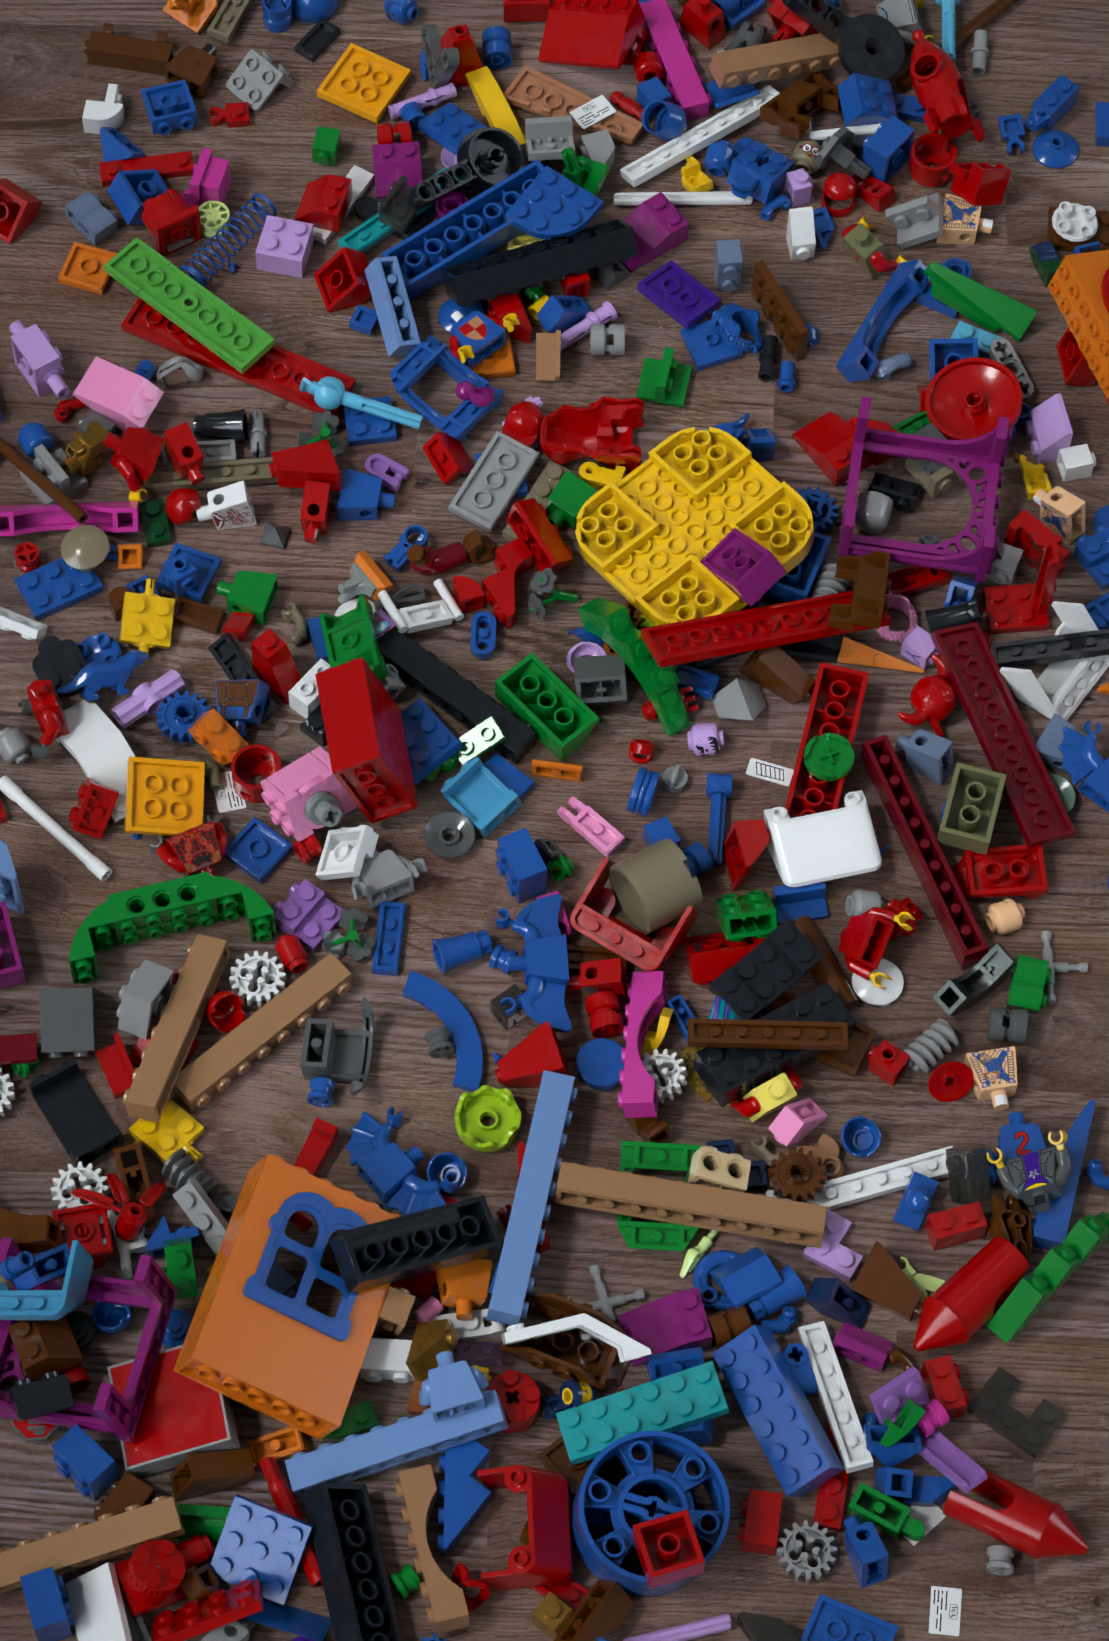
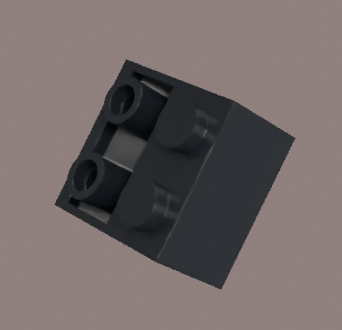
M53 1371L43 1374L39 1381L32 1382V1378L15 1381L14 1387L9 1390L8 1394L17 1422L72 1409L74 1402L67 1374L60 1375L59 1371Z

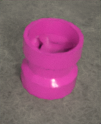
M933 1399L927 1403L926 1411L915 1427L919 1428V1432L924 1437H928L935 1432V1428L938 1426L943 1427L949 1423L950 1418L941 1403Z

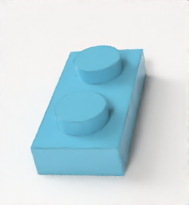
M959 321L950 339L978 338V355L991 359L989 348L993 340L1002 337Z

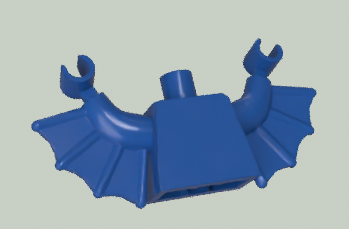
M1091 720L1087 721L1084 725V731L1088 734L1086 737L1068 727H1063L1064 738L1061 745L1058 746L1063 754L1062 768L1070 774L1073 785L1078 784L1088 776L1076 789L1109 813V757L1105 760L1098 752L1097 738H1095L1096 734L1102 730L1101 723L1096 724V730L1093 732L1090 729Z
M394 1107L388 1108L387 1123L380 1124L367 1112H362L360 1121L353 1127H350L352 1137L346 1145V1149L351 1154L350 1165H357L358 1174L383 1202L385 1207L396 1209L404 1216L446 1205L439 1190L443 1189L447 1193H454L459 1185V1182H454L457 1178V1173H446L444 1180L437 1182V1180H423L417 1176L415 1164L424 1159L420 1149L414 1146L404 1153L396 1143L389 1142L393 1128L402 1125L403 1111L399 1115H394Z

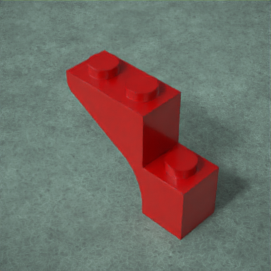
M522 537L495 549L494 565L498 573L482 580L484 602L487 605H491L496 620L499 623L502 622L507 630L515 625L514 585L524 572L533 568V553Z

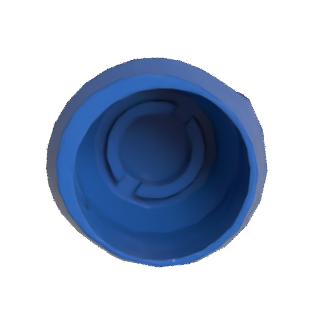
M664 100L651 101L642 112L641 121L643 127L649 133L662 140L671 141L681 136L686 130L687 117L682 107ZM666 105L657 115L655 132L649 125V115L656 106Z

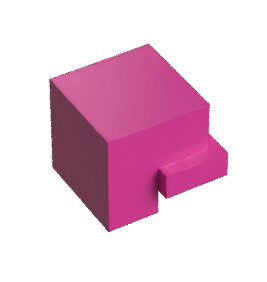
M203 148L198 163L193 165V176L189 184V190H184L183 192L184 199L188 205L200 207L207 201H219L222 203L225 201L231 185L229 160L213 157L212 149Z

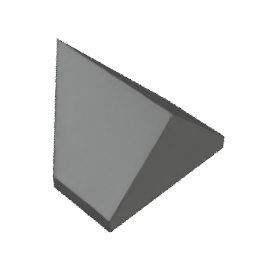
M737 678L716 693L712 699L719 720H753L764 708H767L759 685Z

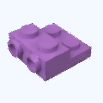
M304 879L301 884L298 882L293 884L288 893L289 897L285 902L279 901L274 906L275 925L286 934L297 935L303 946L315 952L324 942L322 938L325 931H332L339 925L342 908L327 899L325 892Z

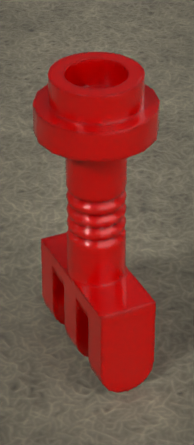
M690 685L678 689L686 712L699 710L698 704L691 705L690 707L687 704L696 700V696L685 697L684 694L693 691V686ZM651 701L645 702V705L641 706L645 720H656L657 713Z

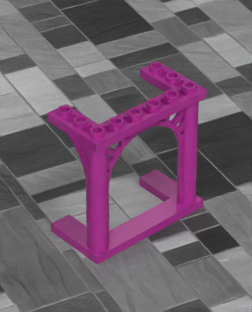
M862 396L854 433L837 559L839 554L860 556L878 550L890 553L889 562L975 574L974 581L984 583L986 574H991L992 564L994 563L999 544V536L995 535L998 516H994V509H999L1001 495L996 494L997 488H1001L1003 474L999 473V468L1004 467L1005 456L1007 455L1012 436V428H1008L1009 418L999 417L998 424L992 431L983 436L966 440H945L867 428L872 398ZM867 451L928 460L952 469L963 479L971 494L972 513L967 525L956 536L936 544H917L853 534L862 452ZM959 464H962L964 466L968 464V466L966 467V469H961ZM975 469H981L985 473L978 480H972L969 477L970 472ZM983 485L981 493L977 492L976 487ZM980 508L982 511L977 512L975 509ZM971 528H977L976 535L970 532ZM961 539H970L974 542L976 548L973 550L965 549L961 544ZM951 545L956 546V549L949 550L948 548Z
M1 1238L0 1262L9 1256L23 1253L12 1238ZM140 1256L133 1280L91 1275L85 1299L88 1301L150 1308L124 1395L122 1396L112 1384L101 1383L95 1405L74 1402L72 1409L26 1421L73 1427L77 1424L81 1429L115 1433L122 1441L133 1442L178 1293V1289L152 1256ZM65 1275L32 1290H61ZM10 1280L13 1284L12 1290H17L14 1281ZM0 1320V1417L16 1419L9 1398V1391H3L6 1381L13 1377H17L18 1380L26 1379L7 1328L21 1320ZM14 1363L13 1370L10 1371L11 1364Z

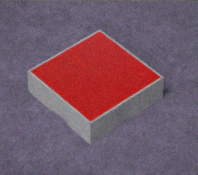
M182 1345L159 1352L133 1442H125L120 1439L125 1469L136 1478L172 1469L178 1466L191 1453L240 1449L234 1412L229 1404L228 1397L173 1371ZM134 1359L107 1367L110 1384L122 1396L126 1389Z

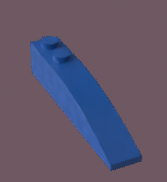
M1095 1100L1088 1102L1067 1133L1068 1139L1064 1146L1068 1148L1072 1171L1066 1184L1063 1186V1194L1058 1198L1049 1200L1050 1210L1043 1213L1037 1212L1036 1220H1031L1033 1247L1050 1251L1051 1248L1061 1244L1066 1238Z

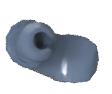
M908 353L891 356L879 361L873 374L879 379L888 380L894 371L900 368H911L914 360Z

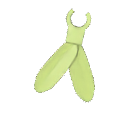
M900 1257V1261L906 1266L902 1271L922 1294V1303L924 1298L928 1296L927 1291L935 1292L946 1282L940 1278L916 1273L909 1265L908 1260L905 1257Z

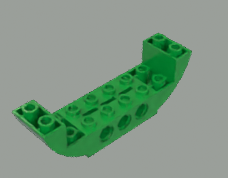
M209 871L107 895L108 900L96 907L77 930L71 944L69 963L73 983L88 984L94 979L99 978L95 950L106 951L113 946L121 944L131 945L138 940L146 938L157 939L164 934L172 932L182 933L189 928L197 926L208 927L214 922L223 920L233 921L240 916H245L251 942H265L277 936L275 915L265 899L253 889L240 882L224 877L211 876Z

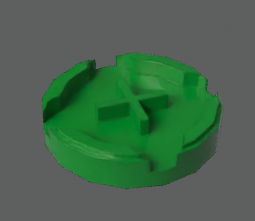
M823 733L822 736H815L808 742L803 759L805 767L811 775L819 780L836 781L847 776L852 770L855 754L850 742L841 735Z

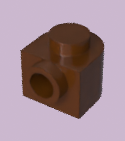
M124 586L114 588L109 594L110 609L116 621L122 619L125 592H132Z
M207 1563L198 1569L195 1565L189 1568L184 1575L185 1577L180 1587L188 1599L191 1601H201L209 1598L219 1588L220 1583L217 1575Z

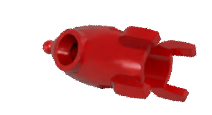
M917 29L912 33V39L916 42L910 62L912 86L919 104L926 110L923 118L931 133L937 134L940 130L942 135L949 138L947 150L951 155L954 147L952 139L964 135L971 129L976 140L982 142L985 138L984 129L980 120L970 115L963 79L950 55L937 44L924 39V32Z

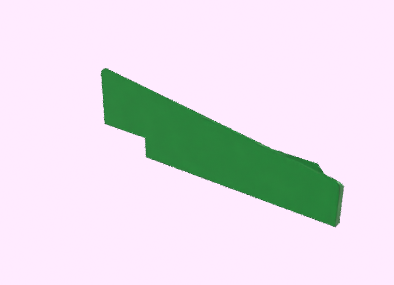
M931 262L924 270V275L929 276L932 284L931 293L933 298L992 333H995L1000 327L1015 340L1019 341L1037 313L1035 309L936 262Z

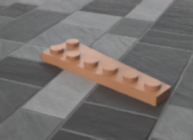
M526 65L503 94L509 105L545 117L571 116L569 112L593 100V98ZM616 110L612 115L584 130L598 132L608 129L612 139L633 145L644 130L642 122ZM572 117L573 126L582 129V127Z

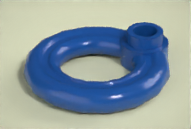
M719 1250L707 1254L698 1262L693 1272L692 1283L694 1288H699L706 1311L713 1309L726 1311V1309L734 1307L726 1295H721L715 1288L710 1287L709 1275L710 1271L740 1256V1254L734 1251ZM711 1294L713 1299L707 1300L704 1295Z

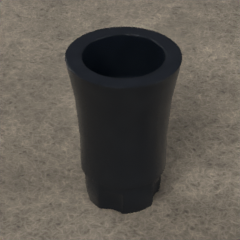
M245 408L194 416L193 427L196 439H235V441L247 442L248 422Z
M976 599L966 603L964 601L955 605L925 611L931 634L933 631L972 622H978V624L984 622L981 608Z

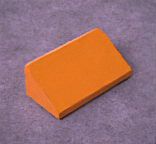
M532 759L533 776L582 782L584 765Z

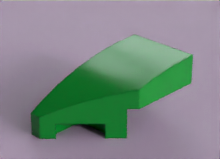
M909 1398L895 1422L889 1418L885 1419L884 1426L888 1427V1429L881 1438L880 1444L888 1448L898 1442L917 1424L926 1410L919 1403Z

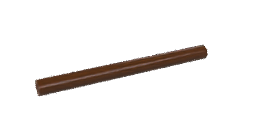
M0 437V453L79 524L87 521L88 515Z

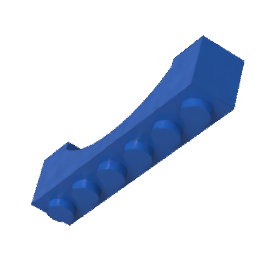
M920 259L899 263L836 364V368L849 383L868 380L879 364L877 353L887 330L900 312L919 293H923L930 279L929 276L924 275L926 267Z

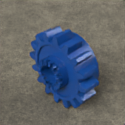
M185 690L184 695L180 696L178 691H176L174 698L167 695L166 704H159L160 711H156L158 729L162 730L163 737H170V742L178 741L182 745L184 742L192 744L195 739L187 730L211 707L207 706L205 698L199 700L198 693L189 696L188 690Z

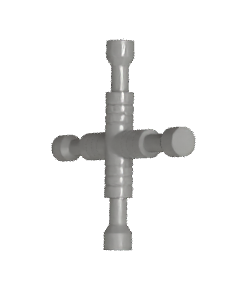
M1042 931L1041 939L1044 942V949H1042L1043 960L1049 961L1048 968L1052 969L1050 983L1045 984L1047 987L1046 1004L1051 1005L1056 1003V995L1053 986H1055L1054 973H1068V971L1087 973L1088 963L1068 964V962H1053V949L1050 948L1051 931Z
M593 1265L589 1268L596 1284L594 1288L598 1300L587 1302L586 1304L593 1305L598 1311L601 1310L613 1322H615L612 1307L624 1305L632 1300L640 1301L645 1299L643 1289L636 1290L628 1295L619 1294L608 1297L605 1284L601 1281L599 1265Z

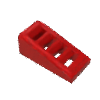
M856 174L852 176L857 186L856 195L875 210L883 212L895 202L896 197L893 186L871 175H868L865 179H861Z

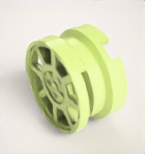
M207 201L198 208L199 213L201 212L200 222L203 236L211 238V236L216 235L218 230H222L224 224H228L230 212L224 203ZM225 226L224 230L229 231L228 226ZM222 231L218 233V236L223 237Z

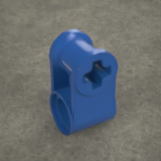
M799 1343L788 1345L785 1348L784 1356L805 1396L818 1394L815 1374L812 1371L806 1347ZM791 1355H795L796 1359H800L799 1362H795L794 1358H790Z

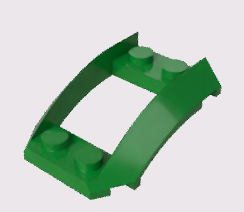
M621 1141L620 1172L627 1171L633 1173V1169L686 1172L685 1182L688 1183L692 1155L702 1145ZM618 1214L617 1227L628 1247L632 1249L684 1251L698 1231V1227L631 1221V1216Z

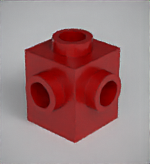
M909 897L900 901L894 899L884 907L886 910L895 911L896 915H899L901 912H908L915 918V920L907 919L904 923L913 928L911 931L904 930L898 923L894 922L895 926L890 936L891 940L903 934L906 937L911 935L918 929L917 924L924 918Z

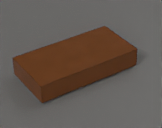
M178 596L174 605L173 622L217 635L225 617V610Z

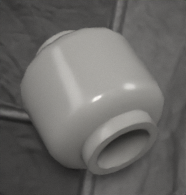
M9 726L0 732V755L6 763L16 762L19 765L25 762L30 757L31 741L20 727L13 728Z
M855 890L847 897L845 903V911L850 918L862 915L872 907L885 909V902L881 900L880 894L871 890Z

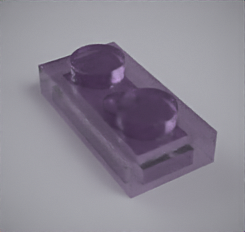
M458 1339V1343L453 1351L454 1362L466 1360L468 1365L502 1367L503 1351L500 1348L503 1343L491 1340L479 1342Z

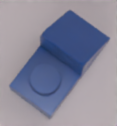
M163 1216L146 1245L147 1255L152 1256L154 1260L164 1257V1240L191 1237L192 1248L201 1246L197 1227H180L170 1234L165 1216Z

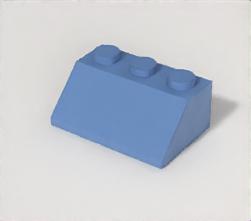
M0 839V903L6 902L7 909L23 915L25 909L17 874L8 847Z

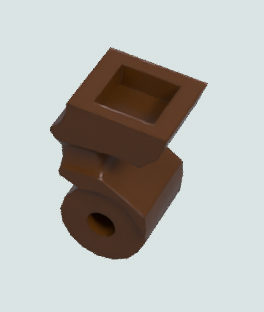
M622 1110L628 1124L635 1129L636 1134L641 1136L644 1142L663 1143L670 1138L669 1124L664 1120L657 1123L656 1117L626 1118Z

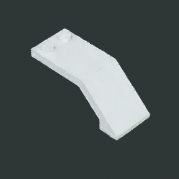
M82 700L64 710L70 734L60 736L56 740L58 743L61 742L78 761L87 778H92L95 783L119 791L117 801L111 813V818L116 823L125 818L127 759L129 756L135 757L121 731L94 701Z
M585 1313L525 1328L523 1323L511 1325L506 1328L507 1332L501 1335L503 1345L506 1346L579 1328L616 1348L620 1363L651 1354L650 1348Z

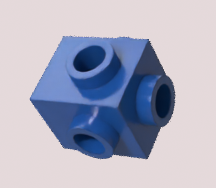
M184 552L177 556H171L166 562L162 563L164 572L162 579L168 588L171 587L177 597L199 585L197 575L199 567L193 558L189 559Z

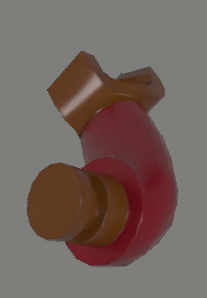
M476 529L462 540L464 545L458 541L445 547L431 549L427 546L415 544L408 549L407 558L410 560V566L413 570L425 576L445 573L468 562L467 556L470 557L474 564L486 563L493 559V549L495 546L487 535H480Z

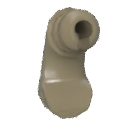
M289 602L286 605L289 612L282 610L281 616L286 623L294 622L296 624L293 634L290 636V642L296 646L300 645L302 640L308 638L307 621L295 604Z
M759 1136V1143L761 1145H756L753 1140H750V1152L759 1160H764V1164L771 1166L772 1159L778 1160L779 1153L772 1154L767 1150V1139L765 1136Z

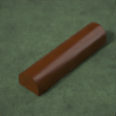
M803 916L793 921L792 924L823 956L821 962L810 970L817 985L820 986L828 982L847 1010L858 1006L859 1001L811 918Z

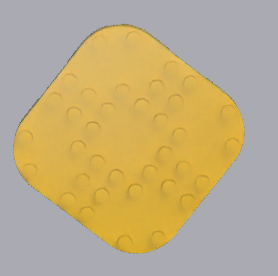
M695 427L672 434L648 452V460L617 484L611 481L591 496L581 507L576 518V538L580 553L585 561L655 626L736 612L748 605L700 562L734 528L769 550L787 571L784 575L804 560L814 541L812 513L802 496L785 481L780 483L752 458V452L735 437L713 427H709V430H696Z

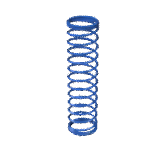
M255 193L252 199L246 202V206H242L240 212H236L234 218H230L228 224H224L222 230H218L215 236H211L210 241L205 242L204 247L199 248L198 253L193 254L192 259L187 260L186 265L181 266L179 269L181 271L182 269L187 270L192 279L203 287L206 286L205 279L212 280L211 273L218 274V268H224V262H230V256H236V250H242V244L247 245L248 238H254L253 232L259 233V226L264 227V225L254 220L248 208L256 212L265 224V217L267 215H277L275 205L265 195ZM255 197L265 200L272 208L273 215L270 214L265 206L257 202ZM249 202H252L253 208L247 206ZM243 208H246L247 214L241 212ZM240 214L242 220L237 219L236 215ZM242 214L250 218L256 224V226L258 227V231L253 230L245 222V220L242 217ZM234 220L236 226L230 224V221ZM236 220L243 223L250 230L252 237L246 235L239 228ZM228 226L230 232L224 230V227ZM230 226L237 229L245 237L246 243L240 241L234 235ZM222 231L224 238L218 236V233ZM224 232L235 238L240 245V249L229 242ZM216 237L218 244L212 242V239ZM218 238L230 245L234 255L224 249ZM210 243L212 250L206 248V245ZM212 244L222 249L227 255L228 260L219 256ZM204 249L206 256L200 254V251ZM206 250L216 255L221 261L222 266L217 265L209 257ZM196 255H198L200 262L194 260ZM200 256L210 261L215 267L216 272L211 271L204 264ZM190 261H192L194 268L188 266ZM194 262L204 267L208 271L210 278L205 277L198 270Z

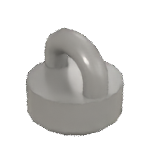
M679 764L669 767L663 773V786L670 792H680L687 785L688 775Z

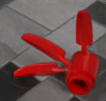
M107 1174V1181L115 1202L121 1204L122 1208L113 1205L114 1200L92 1190L77 1188L71 1192L72 1195L106 1210L112 1209L120 1213L115 1223L116 1235L123 1241H132L139 1237L148 1215L145 1207L151 1208L165 1191L166 1185L163 1182L153 1184L140 1197L139 1202L141 1205L133 1202L128 1203L130 1198L121 1180L115 1174Z

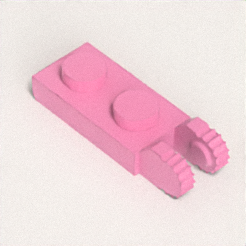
M574 796L568 800V803L578 813L577 816L573 815L563 806L557 810L558 815L567 824H570L575 831L606 857L611 855L625 842L624 835L590 806L584 805Z

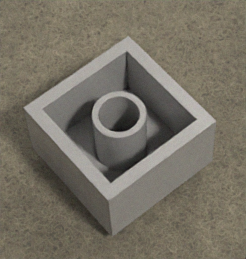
M146 959L139 968L136 967L133 970L129 983L123 984L119 992L121 1004L116 1014L119 1017L118 1029L147 1040L153 1027L160 1021L163 1005L168 1003L174 970Z

